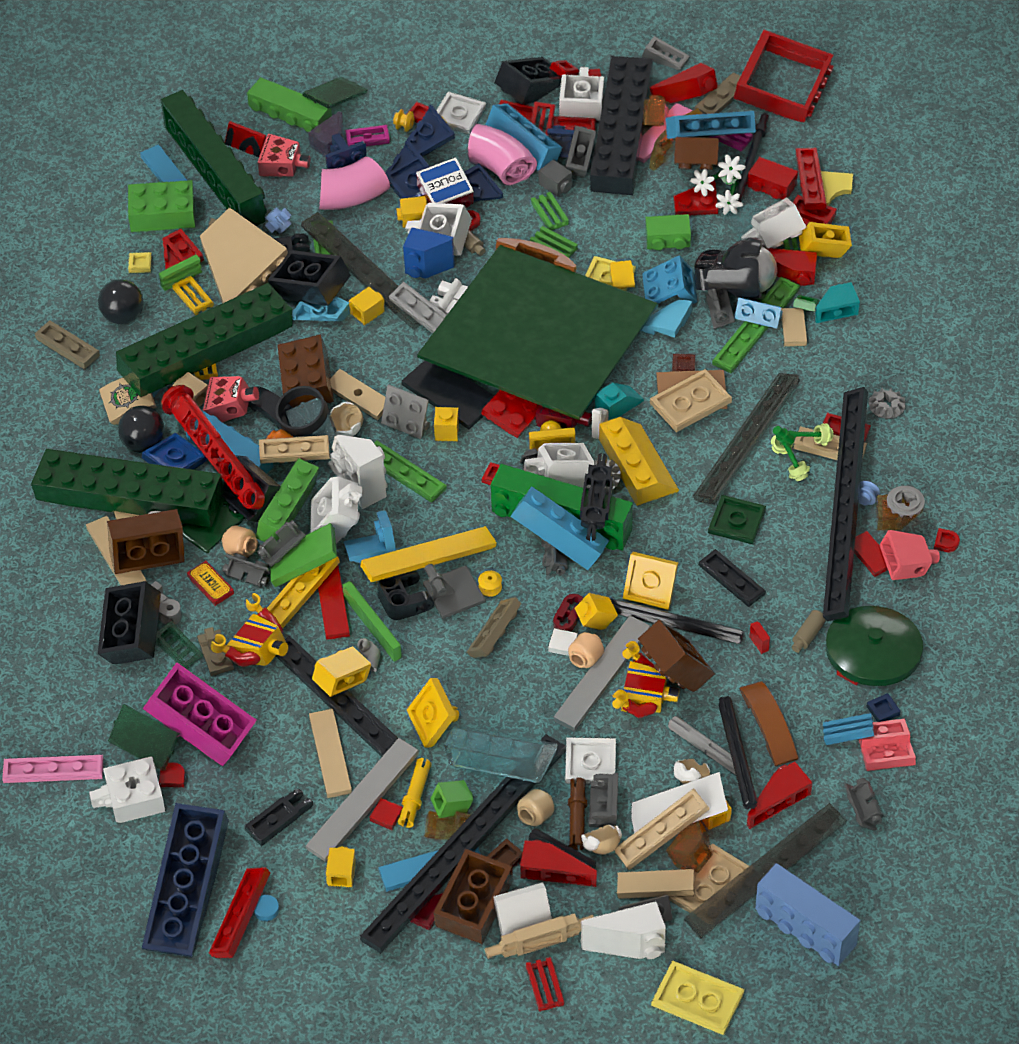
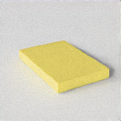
M672 960L652 1000L651 1006L724 1035L745 989Z

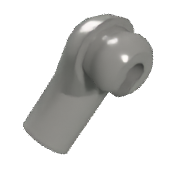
M362 638L358 641L357 647L371 663L370 671L376 672L381 652L372 641Z

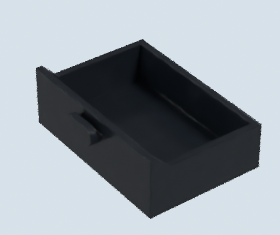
M235 455L251 475L253 481L262 489L265 501L260 509L245 508L238 499L239 495L234 494L224 480L225 493L222 494V498L230 504L228 508L234 513L242 514L248 521L259 522L281 486L248 457ZM232 464L228 468L229 474L232 472ZM243 478L240 480V488H241V489L243 488V485H244V480H243ZM253 493L252 496H251V502H252V504H254V502H255V494H254V493Z

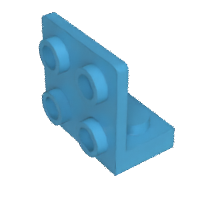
M680 255L643 272L645 299L660 303L678 294L680 299L692 301V304L697 302L693 269Z
M386 510L376 512L378 519L374 521L376 535L344 541L349 561L361 562V560L396 551L392 526Z

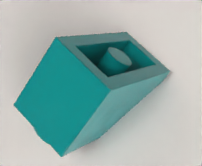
M852 282L830 286L816 306V323L859 314L860 300Z
M612 382L598 391L595 396V409L603 408L608 410L609 421L625 414L644 402V399L632 387Z

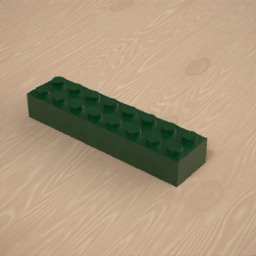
M184 90L161 98L165 129L226 210L231 208L255 226L266 222L265 214L267 209L263 202V199H265L263 189L260 186L257 187L253 176L250 173L247 174L243 163L240 160L237 161L233 150L230 147L227 148L223 137L220 134L217 135L213 124L210 121L207 122L203 111L195 106L193 98L188 96Z
M266 283L116 351L117 371L140 398L176 382L177 379L182 378L187 372L191 374L196 373L292 327V308L269 283Z
M45 449L31 482L35 499L39 501L113 513L118 511L134 515H145L151 511L163 512L177 509L181 523L212 527L222 501V494L225 493L222 476L219 473L53 449Z

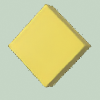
M151 252L129 253V273L151 272Z

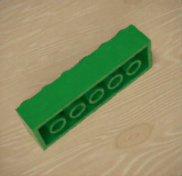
M500 464L491 482V510L496 515L510 517L524 495L533 487L581 520L582 487ZM586 489L584 507L588 506L589 489ZM606 494L603 509L607 508L608 495ZM611 496L609 518L605 521V528L597 529L598 533L609 540L606 548L623 551L632 532L633 502Z

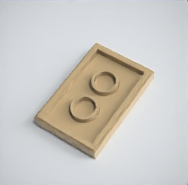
M706 369L650 398V404L675 432L732 403V397Z
M712 843L692 868L695 872L694 895L669 896V900L712 926L753 875L754 868Z

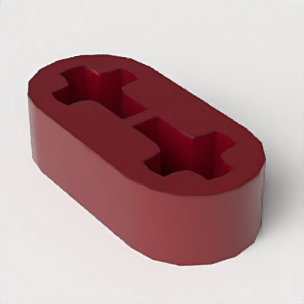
M569 594L563 599L553 618V627L555 629L573 631L579 621V617L575 610L577 605L573 607L572 611L570 610V605H573L574 602L579 604L583 600L582 596L579 594ZM568 617V623L560 625V622H563Z

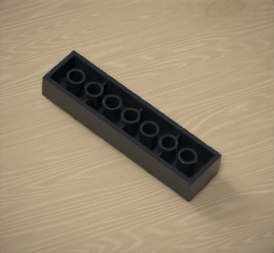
M611 56L590 172V192L633 196L650 96L649 87H651L653 78V59Z

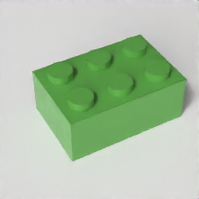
M193 180L128 184V218L131 232L195 228Z

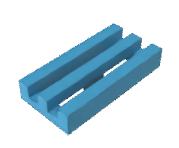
M871 713L823 722L826 745L874 736Z

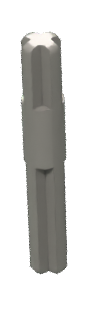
M674 716L669 721V729L735 774L731 754L679 717Z

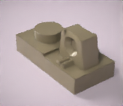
M213 627L204 629V634L197 636L210 676L234 670L232 661L224 656V652L214 653L211 649V642L217 643L215 635H222L220 629L214 631Z

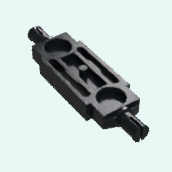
M602 453L597 456V465H589L588 474L585 473L581 499V526L587 528L586 539L589 541L591 533L592 541L596 540L597 529L605 528V521L609 518L613 476L612 467L606 466L607 455L603 454L602 459ZM587 485H591L588 492V506L584 507ZM609 487L607 508L603 509L605 488Z

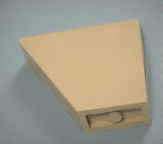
M231 208L227 209L200 235L202 247L222 303L269 283L268 279L288 254L286 247Z

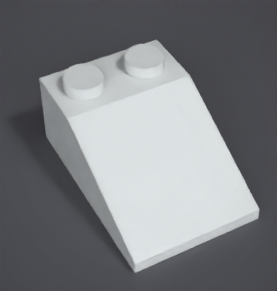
M657 902L582 920V949L637 959L645 957L654 959L659 957L661 953L665 952L666 927Z

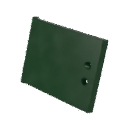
M222 498L212 527L184 523L182 525L183 537L207 554L222 540L223 534L231 526H238L245 517L240 513L236 514L228 508L230 504Z

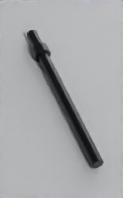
M766 113L761 114L759 122L755 125L756 132H753L754 137L744 164L745 169L742 170L741 179H739L735 194H740L737 200L739 202L742 200L748 182V173L753 167L762 137H765L767 132L766 125L769 115Z

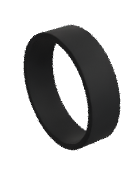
M298 386L285 392L278 400L275 410L281 427L287 433L294 436H305L317 431L324 424L328 414L327 404L318 390L310 386ZM311 395L321 400V411L311 423L301 427H292L282 422L283 410L294 398Z

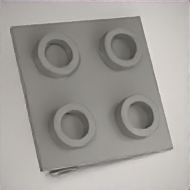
M388 384L381 423L421 439L423 429L427 430L430 422L426 419L429 400Z

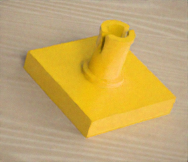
M632 552L623 599L669 610L679 563Z
M430 678L407 708L409 717L423 746L426 748L434 746L448 726L459 718L458 708L451 706L438 678Z

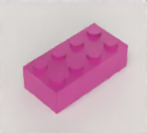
M177 662L143 707L146 712L222 767L257 721Z

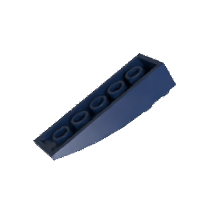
M175 803L142 949L193 957L216 879L229 819L225 810Z

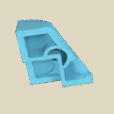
M336 296L329 306L300 301L292 311V320L343 321L350 313L349 302Z
M677 300L651 315L641 331L652 335L659 332L675 338L681 326L684 327L692 313V301Z

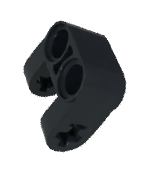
M417 570L378 580L377 595L389 618L402 620L433 608L434 601L427 591L408 595L405 590L406 587L419 582L420 575Z

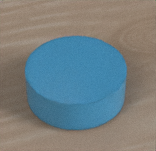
M262 895L254 909V915L259 920L270 921L278 915L279 905L275 897Z

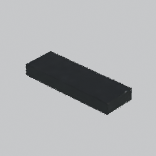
M716 549L699 561V566L748 607L766 594L765 589Z

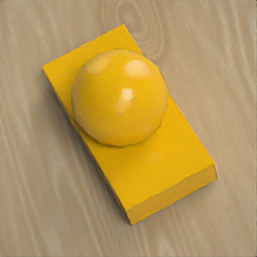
M549 420L541 425L540 431L529 432V448L537 449L538 451V448L544 443H575V428L561 429L559 423Z

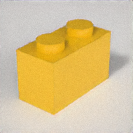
M809 222L806 226L807 228L803 229V233L799 235L800 250L817 252V256L841 258L852 246L848 226Z
M352 646L326 658L319 659L315 664L312 680L331 697L366 681L371 663Z

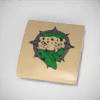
M124 378L113 381L99 389L109 421L113 425L119 424L122 414L131 407L144 405L153 409L156 408L152 393L140 398Z

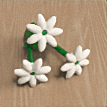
M728 154L725 156L726 163L718 162V166L723 168L722 171L707 177V169H704L702 174L695 170L696 178L690 179V182L697 184L694 192L701 190L703 196L707 195V189L714 191V187L710 183L717 178H721L725 184H731L730 191L726 190L725 196L717 195L718 200L721 202L717 203L715 207L723 208L724 215L729 210L736 215V207H742L743 203L737 201L740 194L734 195L738 185L737 180L741 179L740 170L745 169V166L738 165L739 156L731 160Z

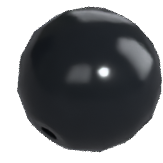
M124 279L113 280L107 283L101 289L98 297V308L102 315L109 322L118 325L128 324L136 320L141 314L144 305L143 294L133 282Z
M144 405L131 407L122 414L117 427L121 442L128 449L135 452H144L161 442L165 432L161 415L155 409Z

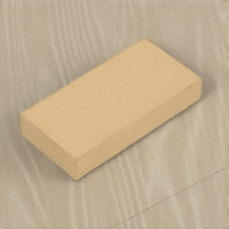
M781 308V311H783L781 319L784 346H807L804 309Z

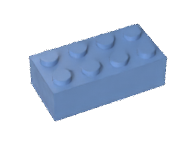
M776 863L758 883L755 907L757 913L765 920L771 919L785 934L791 933L797 937L805 948L816 950L827 963L833 962L839 966L856 947L860 919Z

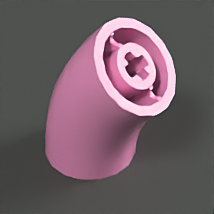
M476 124L473 127L468 143V158L471 164L477 165L479 163L482 167L495 173L506 185H513L526 180L533 174L537 167V160L520 141L490 126Z
M363 157L359 161L345 167L322 169L319 210L345 209L369 202L389 190L390 182L379 164L369 157Z

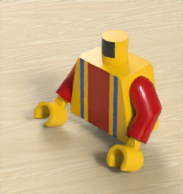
M252 593V599L256 603L252 604L246 599V608L252 612L256 611L258 614H252L227 645H225L226 638L221 634L215 635L217 643L211 642V649L214 653L224 652V656L241 667L251 665L266 666L276 655L284 656L288 651V644L282 635L283 628L277 618L266 607L262 608L260 597L256 593Z
M635 641L628 642L626 644L627 648L623 650L622 655L626 659L633 658V661L629 663L624 689H619L613 694V698L616 699L612 702V705L616 709L621 707V711L628 712L637 718L652 715L655 712L661 713L663 700L678 702L680 688L667 686L666 675L664 677L660 675L654 668V664L642 653H639L640 648Z

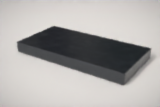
M425 360L401 380L402 386L417 396L429 400L428 403L434 407L458 408L459 424L468 430L484 417L481 414L482 409L494 397V395L467 377Z

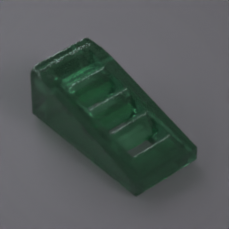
M172 621L157 631L156 645L187 669L203 656V653ZM172 634L174 637L166 642L165 639ZM179 640L180 643L172 648L171 645ZM186 646L187 649L178 655L177 651ZM192 651L194 655L185 662L182 658Z

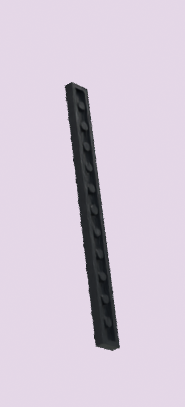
M865 387L844 392L823 607V617L827 622L849 616L868 391Z
M545 734L360 935L361 942L381 954L452 877L465 849L474 852L514 809L520 799L535 786L566 752V745Z

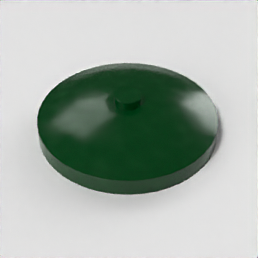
M861 606L850 609L848 617L836 619L831 623L826 636V654L832 666L841 675L859 684L887 686L901 682L912 675L921 662L923 640L920 631L905 615L886 607Z

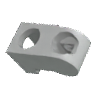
M155 581L151 585L161 592L158 620L168 626L178 624L182 618L179 602L174 599H168L163 594L162 585Z

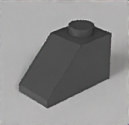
M575 126L565 168L572 172V175L585 177L596 135L595 130Z

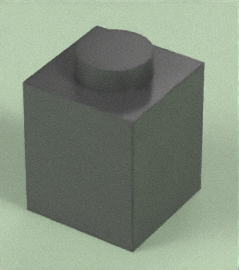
M552 160L539 170V185L558 197L563 192L567 193L571 189L572 172L555 160Z

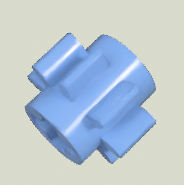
M276 207L265 217L268 221L265 226L271 233L276 230L280 234L291 225V222L288 220L291 214L285 208L279 210Z

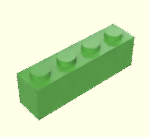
M261 77L247 92L248 106L254 111H262L272 118H279L286 121L289 125L299 126L309 133L313 132L319 135L332 120L331 105Z
M297 459L279 491H277L258 522L256 539L265 542L272 536L276 541L279 540L275 532L286 522L295 519L316 484L319 467L302 459Z

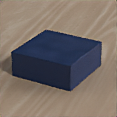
M888 693L868 701L866 705L877 722L888 721L899 716L901 712Z

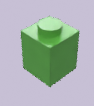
M465 780L438 783L430 798L439 818L466 814L474 800Z

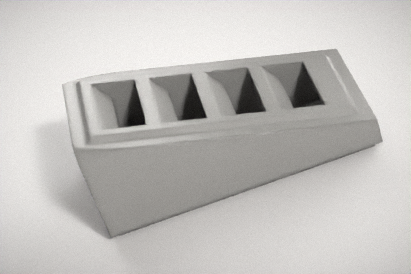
M654 36L646 46L642 58L653 59V62L680 71L688 60L689 55ZM677 57L681 58L679 62L675 61Z

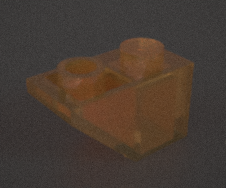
M650 95V99H644L643 125L666 126L670 102L666 101L665 97Z
M888 494L877 495V530H902L919 516L914 514L910 518L904 515L901 518L897 513L892 514V510L887 508ZM902 497V503L908 507L909 503Z
M700 820L691 823L683 829L666 850L677 868L683 870L694 869V872L698 873L713 855L708 833Z

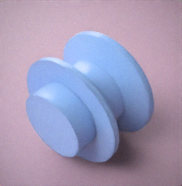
M861 481L859 503L862 505L875 504L876 497L880 494L879 488L872 482Z

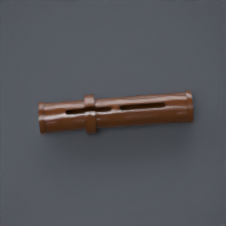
M576 777V783L574 778L570 780V798L568 799V806L570 808L568 846L575 850H578V845H580V850L585 848L581 837L585 833V808L588 806V801L585 798L586 780L580 777Z

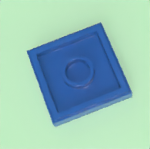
M177 433L172 434L142 452V459L150 464L192 470L207 461V458L198 448Z

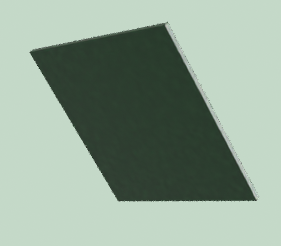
M499 245L419 351L417 358L580 420L598 391H600L658 307V303Z

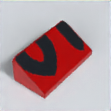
M230 121L227 127L225 144L260 157L266 135Z

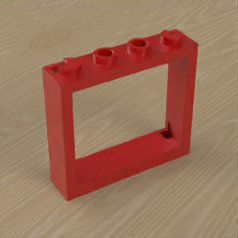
M763 30L736 85L733 99L804 123L807 116L811 117L814 112L815 105L813 103H818L822 92L819 90H824L828 78L826 75L830 76L834 66L831 65L833 54ZM765 51L821 70L805 105L749 86Z

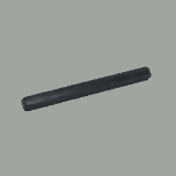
M610 598L618 615L632 616L651 623H655L660 619L672 628L738 644L743 640L744 631L741 629Z
M729 696L720 697L718 706L743 806L747 810L750 808L755 809L758 801L732 699Z

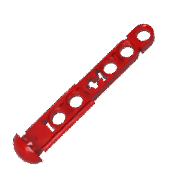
M176 385L169 388L161 400L163 411L169 415L174 414V417L217 472L221 474L223 480L233 493L239 495L238 499L243 506L248 509H260L265 501L262 489L253 481L251 475L194 402V392L192 389L185 385ZM198 420V428L195 430V421ZM207 434H209L210 437L208 444H206ZM231 463V464H232V472L229 474V472H228V467H229V464ZM243 478V480H244V485H243V488L241 489V488H240V480ZM253 493L255 494L254 504H252L251 502V496Z

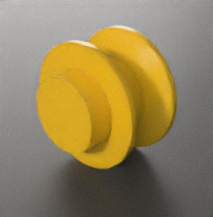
M403 109L395 113L393 124L397 130L401 126L404 127L405 132L412 128L414 124L412 111L407 115L404 114Z
M485 571L480 574L478 587L482 594L488 597L498 595L502 590L501 575L496 571Z

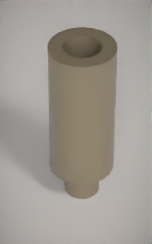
M468 230L464 247L472 254L476 252L479 256H482L486 251L483 248V242Z
M812 610L792 639L794 644L791 648L793 651L799 653L802 648H808L826 622L822 612Z

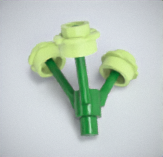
M824 423L817 425L814 428V432L788 431L785 428L776 426L773 429L775 435L771 439L772 450L775 453L789 455L793 464L788 468L789 478L801 481L808 477L810 467L806 465L805 461L797 462L791 449L795 438L813 437L817 444L826 446L833 439V430L828 424Z

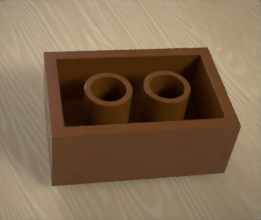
M675 137L674 164L678 165L679 169H691L692 165H699L700 170H713V166L718 164L719 138Z
M321 334L278 344L283 394L294 387L310 386L318 390L327 403L334 402L330 381L328 351ZM303 395L294 398L288 404L295 410L305 409L304 403L311 406L318 398L311 395Z
M177 509L107 521L109 553L115 574L185 562L183 527Z
M660 619L638 638L643 645L641 648L642 652L649 659L653 658L656 662L654 668L663 677L666 675L672 683L676 682L683 690L687 688L695 692L715 675V672L691 641Z
M465 849L434 911L435 927L483 944L497 915L494 896L508 893L513 882L512 866Z

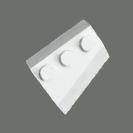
M345 435L335 436L332 445L334 452L330 454L331 461L328 462V465L337 477L356 482L358 486L362 487V496L358 502L361 508L364 509L386 498V488L388 486L385 480L386 468L383 461L385 454L381 447H376L370 439Z

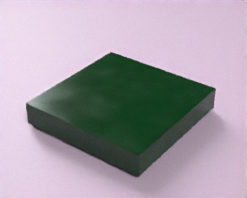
M721 495L708 528V533L753 545L765 514L766 506Z

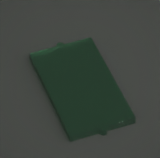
M338 77L304 91L302 96L330 109L366 94L368 89L356 84V82Z
M123 704L117 720L113 722L114 727L108 742L140 759L152 756L154 766L165 771L171 755L175 753L174 748L180 733Z

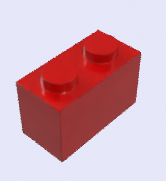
M759 157L748 173L747 187L756 192L766 193L774 199L783 200L786 197L788 198L796 187L798 171Z

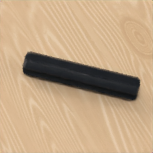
M537 828L530 832L529 841L540 840L544 843H550L595 869L596 861Z

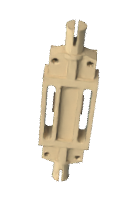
M574 913L515 930L513 933L501 936L499 944L485 948L486 956L488 959L500 954L504 957L515 954L520 956L565 942L567 938L580 933L582 920L593 918L594 916L591 915L578 919Z

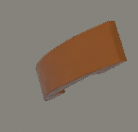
M498 238L496 240V249L499 245H503L576 273L577 265L572 260L548 246L514 238Z
M760 681L740 687L739 690L747 707L751 709L763 734L766 748L774 765L778 766L798 760L788 726L767 686Z

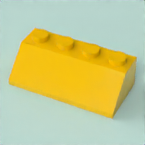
M622 417L599 424V441L610 460H613L619 466L621 471L620 478L636 506L679 491L641 424Z

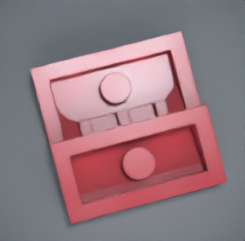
M905 719L873 722L874 736L859 739L867 771L916 765V757L910 743V732Z

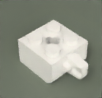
M580 67L579 76L562 75L559 100L560 116L596 118V121H600L604 98V77L589 76V67Z
M786 197L754 215L751 221L753 228L741 238L757 237L765 241L764 244L768 249L770 247L774 249L782 245L783 240L799 236L803 233L802 230L807 227L795 204Z
M428 203L425 206L422 219L420 221H407L405 229L408 231V234L411 227L453 236L454 255L461 256L472 218L464 205Z
M544 443L538 448L537 458L525 459L524 471L583 488L585 473L588 474L589 465H594V460L584 443Z
M339 476L330 478L311 500V532L331 523L335 528L336 544L341 538H344L349 529L358 523L360 517L358 502L362 496V487L358 486L356 482Z
M152 756L103 768L106 785L89 792L92 807H112L115 820L119 823L165 812Z

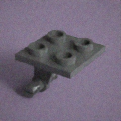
M433 564L425 566L424 569L429 579L423 581V585L433 599L434 605L442 619L486 602L466 565L442 575L437 573Z

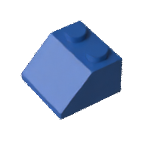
M411 227L403 245L405 274L413 278H429L454 268L453 236Z

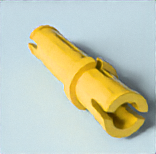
M424 758L416 760L407 795L403 797V809L398 819V823L402 827L406 818L408 819L406 828L413 827L417 810L421 808V797L432 763L427 759L424 767H422Z

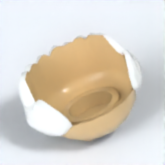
M343 402L335 406L330 412L336 427V434L353 437L359 432L364 420L363 413L353 403Z
M694 759L678 760L674 764V776L682 784L711 775L707 764L699 765Z
M609 824L603 826V828L600 827L597 830H593L591 833L583 834L581 838L583 846L587 850L602 855L609 854L618 847L622 833L618 826L613 827Z

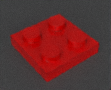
M499 390L482 409L481 414L510 435L519 438L536 419V411L540 405Z

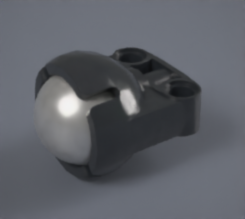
M748 237L737 241L727 251L718 249L705 250L699 255L694 265L695 289L701 291L727 289L736 298L740 297L753 301L763 300L767 289L773 284L777 275L776 260L767 250L764 244L765 241L757 237Z

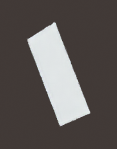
M718 772L633 802L632 824L634 833L693 788L710 808V810L694 822L728 811L720 773Z

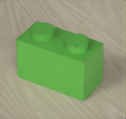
M689 214L645 217L647 249L662 250L663 248L683 249L690 247L691 229Z

